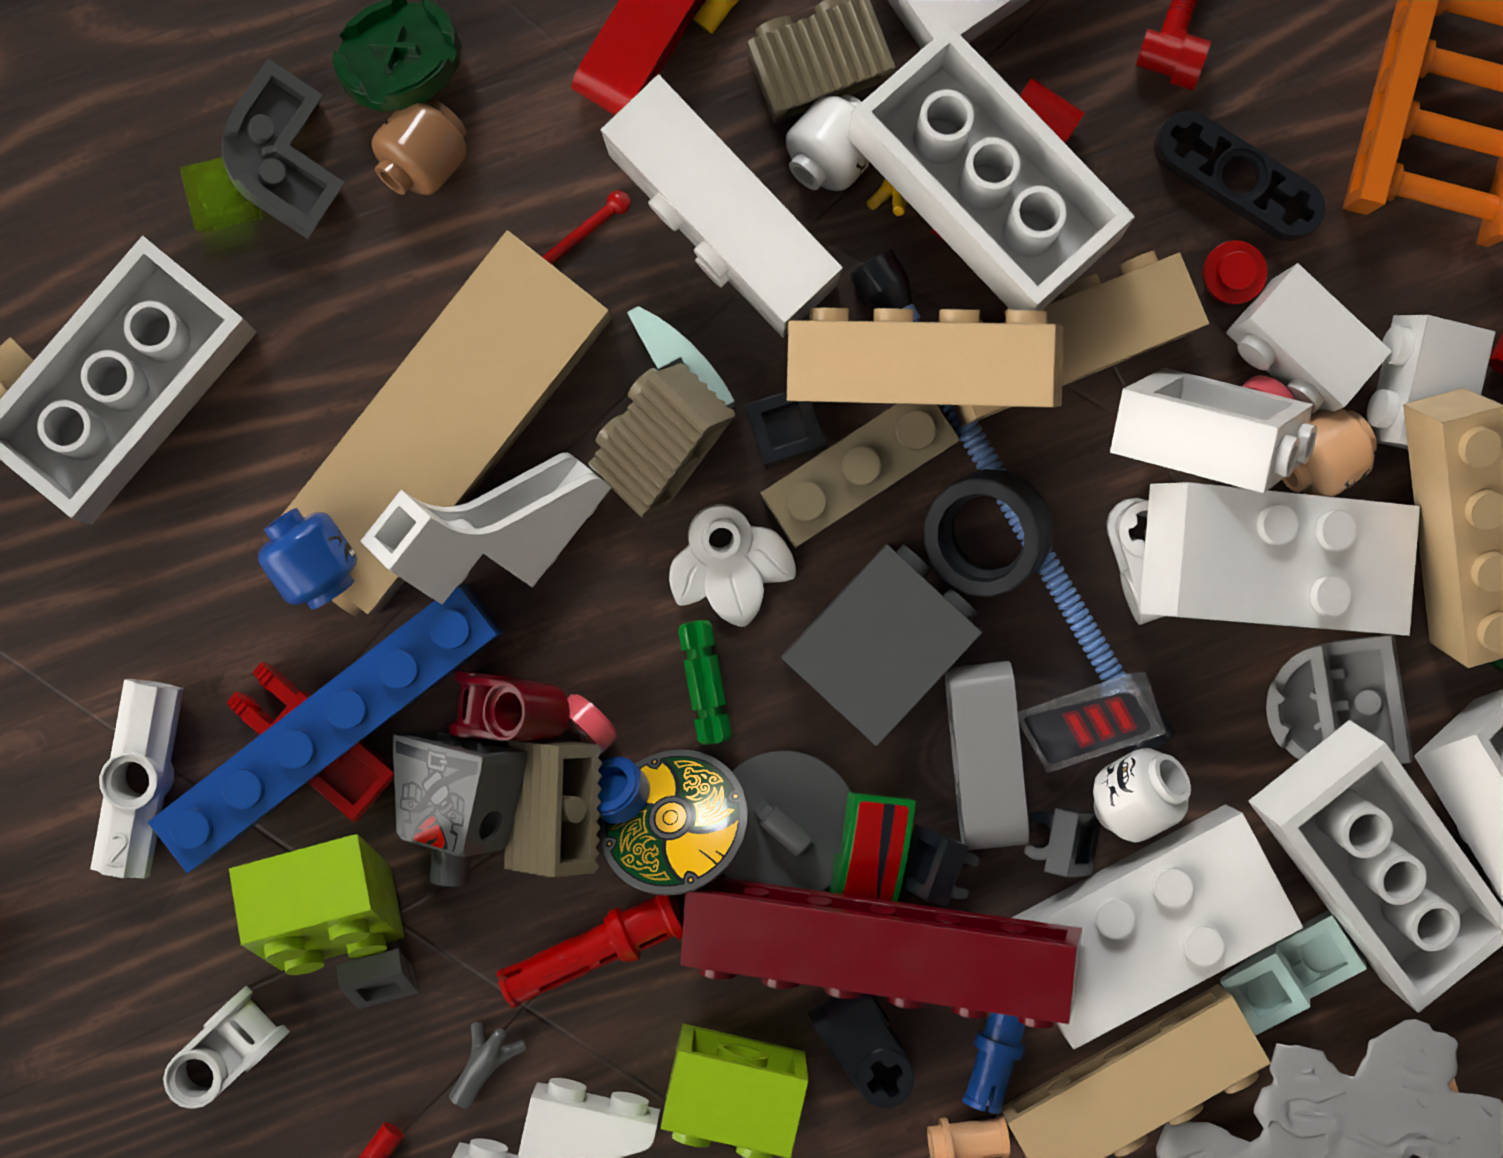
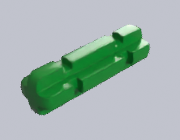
M709 620L683 623L679 626L678 634L681 650L686 651L688 659L683 661L692 711L697 710L698 718L694 720L697 739L703 745L725 742L731 737V728L728 713H723L722 705H726L718 656L717 654H712L711 646L716 645L712 624Z

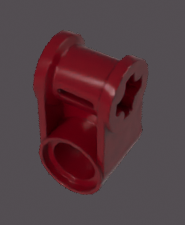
M455 670L454 680L460 683L457 719L456 722L449 725L450 735L500 741H551L560 737L566 729L570 717L569 702L566 694L560 687L549 683L512 678V675L503 673Z

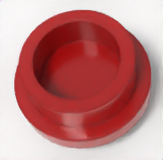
M1239 240L1227 241L1215 247L1206 257L1202 268L1203 283L1208 293L1217 301L1228 305L1243 304L1255 298L1262 291L1267 280V264L1261 252L1253 245Z

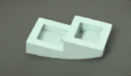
M639 306L627 312L658 371L683 363L689 366L690 372L698 375L699 381L707 384L708 390L716 392L717 398L725 401L726 407L730 409L735 407V401L723 380L708 360L681 333L658 316Z
M1329 910L1302 924V929L1255 953L1221 978L1220 983L1234 997L1255 1036L1310 1008V999L1367 969L1366 960Z

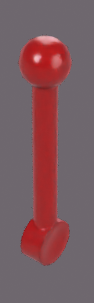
M622 190L611 192L607 197L604 207L544 254L542 258L552 265L612 215L626 213L631 206L630 196Z

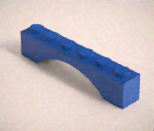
M467 583L459 584L443 605L433 601L148 821V824L187 874L207 864L346 752L504 635V630Z

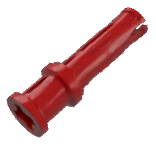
M657 895L625 911L619 907L608 911V915L604 916V923L593 927L591 930L560 942L519 963L497 970L496 975L500 980L498 984L506 1002L511 1008H516L542 993L558 988L606 964L619 959L623 963L638 961L641 959L642 951L670 938L676 937L681 941L684 914L675 895Z

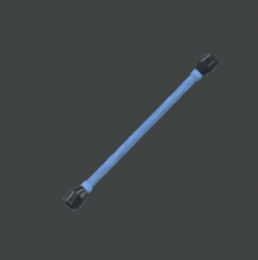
M892 249L870 259L849 274L864 303L871 309H914L913 322H920L921 316L913 305L908 275ZM939 404L941 407L944 406L943 412L945 414L948 413L947 419L953 421L951 426L957 428L955 433L961 435L959 437L960 441H965L963 446L965 449L969 448L967 453L969 456L973 455L971 460L973 463L977 462L975 466L977 470L1007 471L1006 468H1001L1003 465L1002 461H997L999 458L998 454H993L995 451L994 447H989L990 441L984 439L986 434L980 432L982 427L976 425L978 421L961 427L953 405ZM997 499L996 503L998 505L1002 504L1000 510L1006 512L1004 514L1005 518L1010 519L1008 521L1009 525H1014L1013 532L1019 533L1016 536L1017 539L1023 540L1021 541L1023 547L1024 532L1018 516L1005 502ZM1051 546L1043 565L1037 570V573L1043 575L1041 580L1047 582L1045 586L1047 589H1051L1050 595L1055 596L1054 602L1060 603L1058 609L1064 610L1062 615L1063 617H1068L1066 622L1067 624H1072L1070 629L1076 631L1074 636L1080 638L1078 643L1084 645L1082 650L1088 652L1086 656L1088 659H1092L1091 665L1096 666L1095 672L1101 673L1099 679L1105 680L1103 682V692L1106 696L1118 693L1133 695L1150 723V730L1147 733L1122 741L1128 753L1142 748L1155 749L1175 735L1174 729L1160 705L1137 687L1130 674L1126 675L1124 671H1121L1122 666L1117 664L1118 659L1116 657H1112L1114 652L1108 650L1110 645L1104 643L1106 638L1100 636L1102 632L1100 629H1096L1098 625L1096 622H1092L1094 618L1092 615H1088L1089 609L1084 608V601H1079L1081 599L1080 594H1075L1077 589L1071 587L1073 582L1067 580L1069 575L1063 573L1065 569L1063 566H1059L1061 562L1059 559H1055L1056 553L1051 552Z

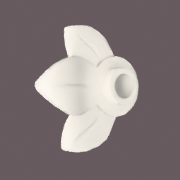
M715 504L702 509L693 518L688 530L689 545L673 559L670 567L669 582L678 605H689L707 596L712 608L722 619L731 624L745 627L750 624L760 609L764 594L763 583L784 582L794 579L796 576V564L784 539L776 531L764 527L750 526L745 515L735 507ZM718 528H726L732 532L731 541L724 547H715L709 543L711 533Z

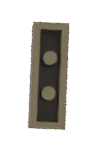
M897 403L762 491L760 496L794 548H796L960 441L937 404Z

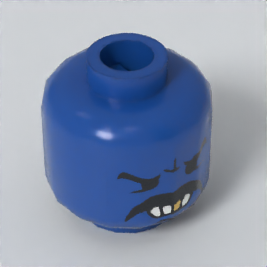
M294 508L264 528L270 540L260 548L258 562L288 604L300 605L307 603L310 609L313 610L328 603L354 583L350 573L357 564L356 553L327 513L314 512L303 517L298 508Z

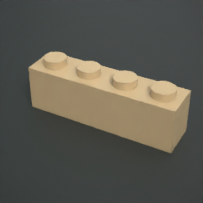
M1155 251L1137 256L1118 266L1122 276L1102 284L1097 273L1073 282L1063 291L1064 299L1049 304L1042 310L1047 311V324L1064 326L1062 386L1185 337L1209 324L1180 252L1159 261ZM953 405L961 427L1013 407Z
M809 308V321L789 320L787 401L1058 407L1062 404L1064 326L1047 324V311L1006 310V324L979 323L980 310L940 309L939 323L913 322L914 309H874L873 322L848 321V308Z
M1461 388L1403 404L1414 506H1420L1418 542L1429 640L1431 644L1467 668H1471L1503 658V404Z
M1217 984L1005 1104L1002 1113L1027 1158H1105L1112 1153L1114 1156L1120 1157L1139 1149L1148 1139L1146 1134L1169 1122L1170 1125H1178L1192 1119L1202 1111V1102L1223 1090L1225 1093L1230 1094L1250 1086L1259 1077L1257 1071L1271 1063L1234 997L1221 985Z

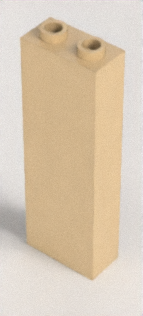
M508 230L283 513L285 514L294 508H298L303 517L314 512H325L333 519L357 556V564L350 573L354 583L332 599V601L353 616H357L361 610L368 615L379 614L405 582V580L389 571L360 542L400 490L423 503L434 506L452 507L467 503L613 319L606 307Z

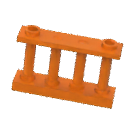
M1397 0L1342 209L1367 216L1384 206L1386 200L1392 201L1395 196L1481 218L1482 223L1476 244L1490 247L1503 241V131L1421 110L1420 103L1413 101L1418 78H1424L1427 73L1503 92V65L1437 48L1436 40L1429 39L1434 17H1439L1443 11L1503 27V0ZM1412 134L1499 157L1490 192L1486 193L1404 171V165L1397 162L1402 139L1407 140Z

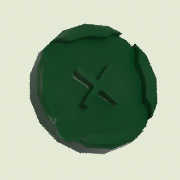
M382 0L363 9L347 22L340 33L343 42L339 46L338 53L335 49L333 52L332 62L346 94L360 106L381 112L403 110L414 104L430 100L448 85L460 64L462 44L449 13L431 0H421L422 4L417 2L407 3V0Z

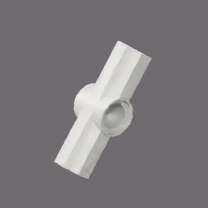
M124 680L111 757L104 764L99 776L103 801L91 870L98 871L102 875L119 878L145 879L151 875L157 834L148 824V821L162 811L164 797L171 790L174 782V768L171 763L184 688L155 681ZM132 762L141 764L149 776L147 791L142 795L134 792L126 781V771Z

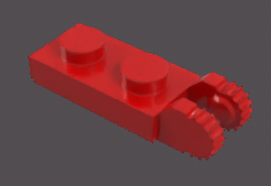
M262 661L253 671L254 676L266 690L272 692L287 707L273 720L252 697L242 694L240 691H236L227 701V704L237 716L242 718L246 724L261 735L311 695L306 690L300 691L293 682L282 675L275 667ZM362 740L308 782V784L347 818L356 823L394 781V767Z

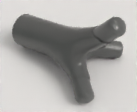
M472 1023L470 1058L449 1093V1099L455 1105L469 1109L491 1074L506 1060L526 1051L527 1047L523 1040L501 1047L506 1037L504 1029H496L486 1041L483 1023Z

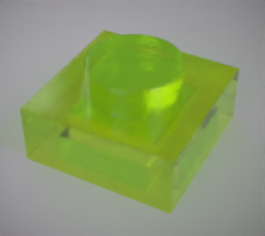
M222 157L179 167L194 229L198 232L204 233L262 219L260 208L247 200L229 179Z

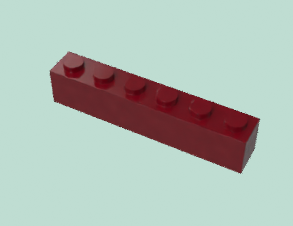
M718 876L707 885L685 894L680 966L699 968V973L702 976L711 979H732L737 974L762 978L761 982L764 985L776 989H793L800 984L824 987L826 994L836 998L854 999L861 997L863 993L888 997L889 1003L902 1008L917 1009L925 1007L927 1003L953 1007L954 1013L967 1018H987L992 1013L1016 1016L1021 1024L1029 1027L1048 1029L1056 1027L1058 1023H1070L1075 1004L1082 928Z

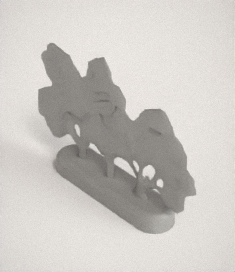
M1405 1020L1380 1036L1369 1040L1367 1054L1361 1061L1355 1076L1339 1073L1334 1064L1327 1060L1323 1051L1299 1045L1287 1046L1276 1043L1270 1064V1072L1274 1078L1271 1085L1261 1089L1253 1111L1263 1127L1260 1137L1248 1142L1230 1135L1227 1130L1209 1122H1184L1178 1125H1170L1168 1122L1165 1124L1157 1143L1156 1153L1157 1158H1410L1412 1155L1419 1156L1420 1158H1503V1103L1498 1098L1452 1091L1449 1084L1457 1075L1458 1070L1456 1051L1459 1044L1456 1039L1446 1033L1433 1031L1430 1024L1420 1020Z

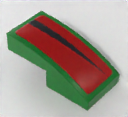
M848 792L841 853H834L830 892L898 902L909 851L916 800Z

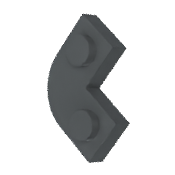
M268 58L228 118L221 145L223 164L229 179L247 200L306 239H309L345 182L291 147L319 105L323 95Z

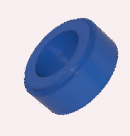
M620 756L610 757L601 761L603 764L598 769L602 775L598 785L602 790L597 795L601 801L597 810L601 814L599 818L602 821L610 824H620L634 818L643 809L649 796V781L645 773L631 760Z

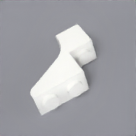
M560 453L482 496L458 506L440 507L429 505L400 490L360 542L389 571L441 605H443L454 589L466 579L470 569L482 554H485L533 588L544 572L555 562L559 553L586 519L594 513L598 504L611 487L573 455Z
M551 1078L548 1084L537 1082L529 1103L518 1155L507 1153L508 1147L500 1142L477 1138L472 1139L470 1144L459 1142L452 1158H622L645 1151L652 1145L660 1109L648 1107L649 1101L637 1094L613 1092L611 1098L586 1093L587 1087L580 1082L564 1078Z

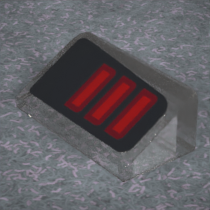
M1146 672L1126 674L1018 712L1020 726L1047 773L1166 734Z

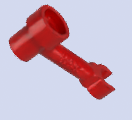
M1171 0L1161 31L1147 30L1135 65L1171 77L1169 84L1194 91L1211 44L1209 40L1187 34L1198 0Z

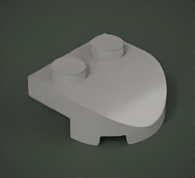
M1394 634L1328 641L1313 645L1290 658L1271 683L1266 703L1270 730L1279 746L1286 748L1298 760L1347 721L1351 720L1384 741L1400 764L1413 761Z

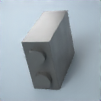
M904 544L897 552L888 545H883L781 655V658L875 746L888 735L982 633L971 623L977 616V611L953 589L949 588L942 596L924 579L931 569Z

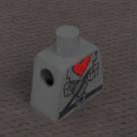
M441 729L394 734L393 760L396 832L401 840L432 849L429 877L431 883L449 887L467 885L470 856L503 850L509 842L527 761V751L481 739L450 735L449 731Z

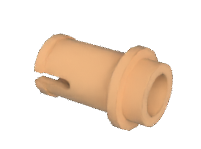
M1003 1115L996 1116V1118L950 1124L947 1118H940L938 1125L927 1127L930 1158H1008L1010 1155L1009 1132Z

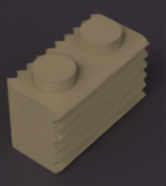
M824 0L815 6L816 14L809 18L793 23L790 16H782L756 28L755 33L757 37L747 41V54L774 125L805 113L816 100L823 96L841 97L844 94L853 95L884 83L894 74L896 67L870 0Z
M682 363L660 371L652 368L636 380L628 392V397L634 402L628 406V410L623 415L614 417L602 428L596 437V443L601 448L595 453V457L588 462L589 466L641 518L669 506L735 417L734 410L726 407L725 401L718 399L716 392L708 390L707 384L699 381L698 375L690 372L689 366Z
M559 739L551 741H508L509 747L527 751V761L509 842L505 846L504 869L529 872V874L545 877L595 873L599 868L595 859L600 854L595 847L600 842L596 836L600 826L596 821L601 816L597 810L601 803L597 795L602 790L598 785V781L602 777L598 771L603 764L598 758L603 751L599 744Z

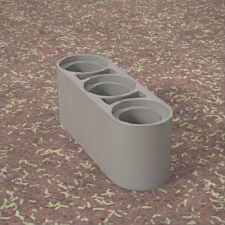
M1010 661L952 666L945 672V687L961 843L969 846L968 850L1027 845L1029 843L1028 813L1016 690Z

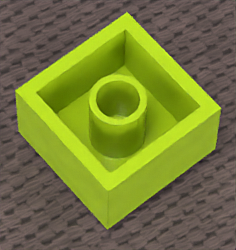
M358 834L229 868L241 945L279 970H285V973L288 975H301L317 971L325 966L324 959L348 953L350 958H364L379 954L387 949V942L405 938L391 865Z
M682 1023L665 1098L661 1129L673 1132L672 1138L675 1141L693 1147H709L711 1141L737 1146L736 1152L745 1158H775V1155L791 1158L808 1085L805 1051Z

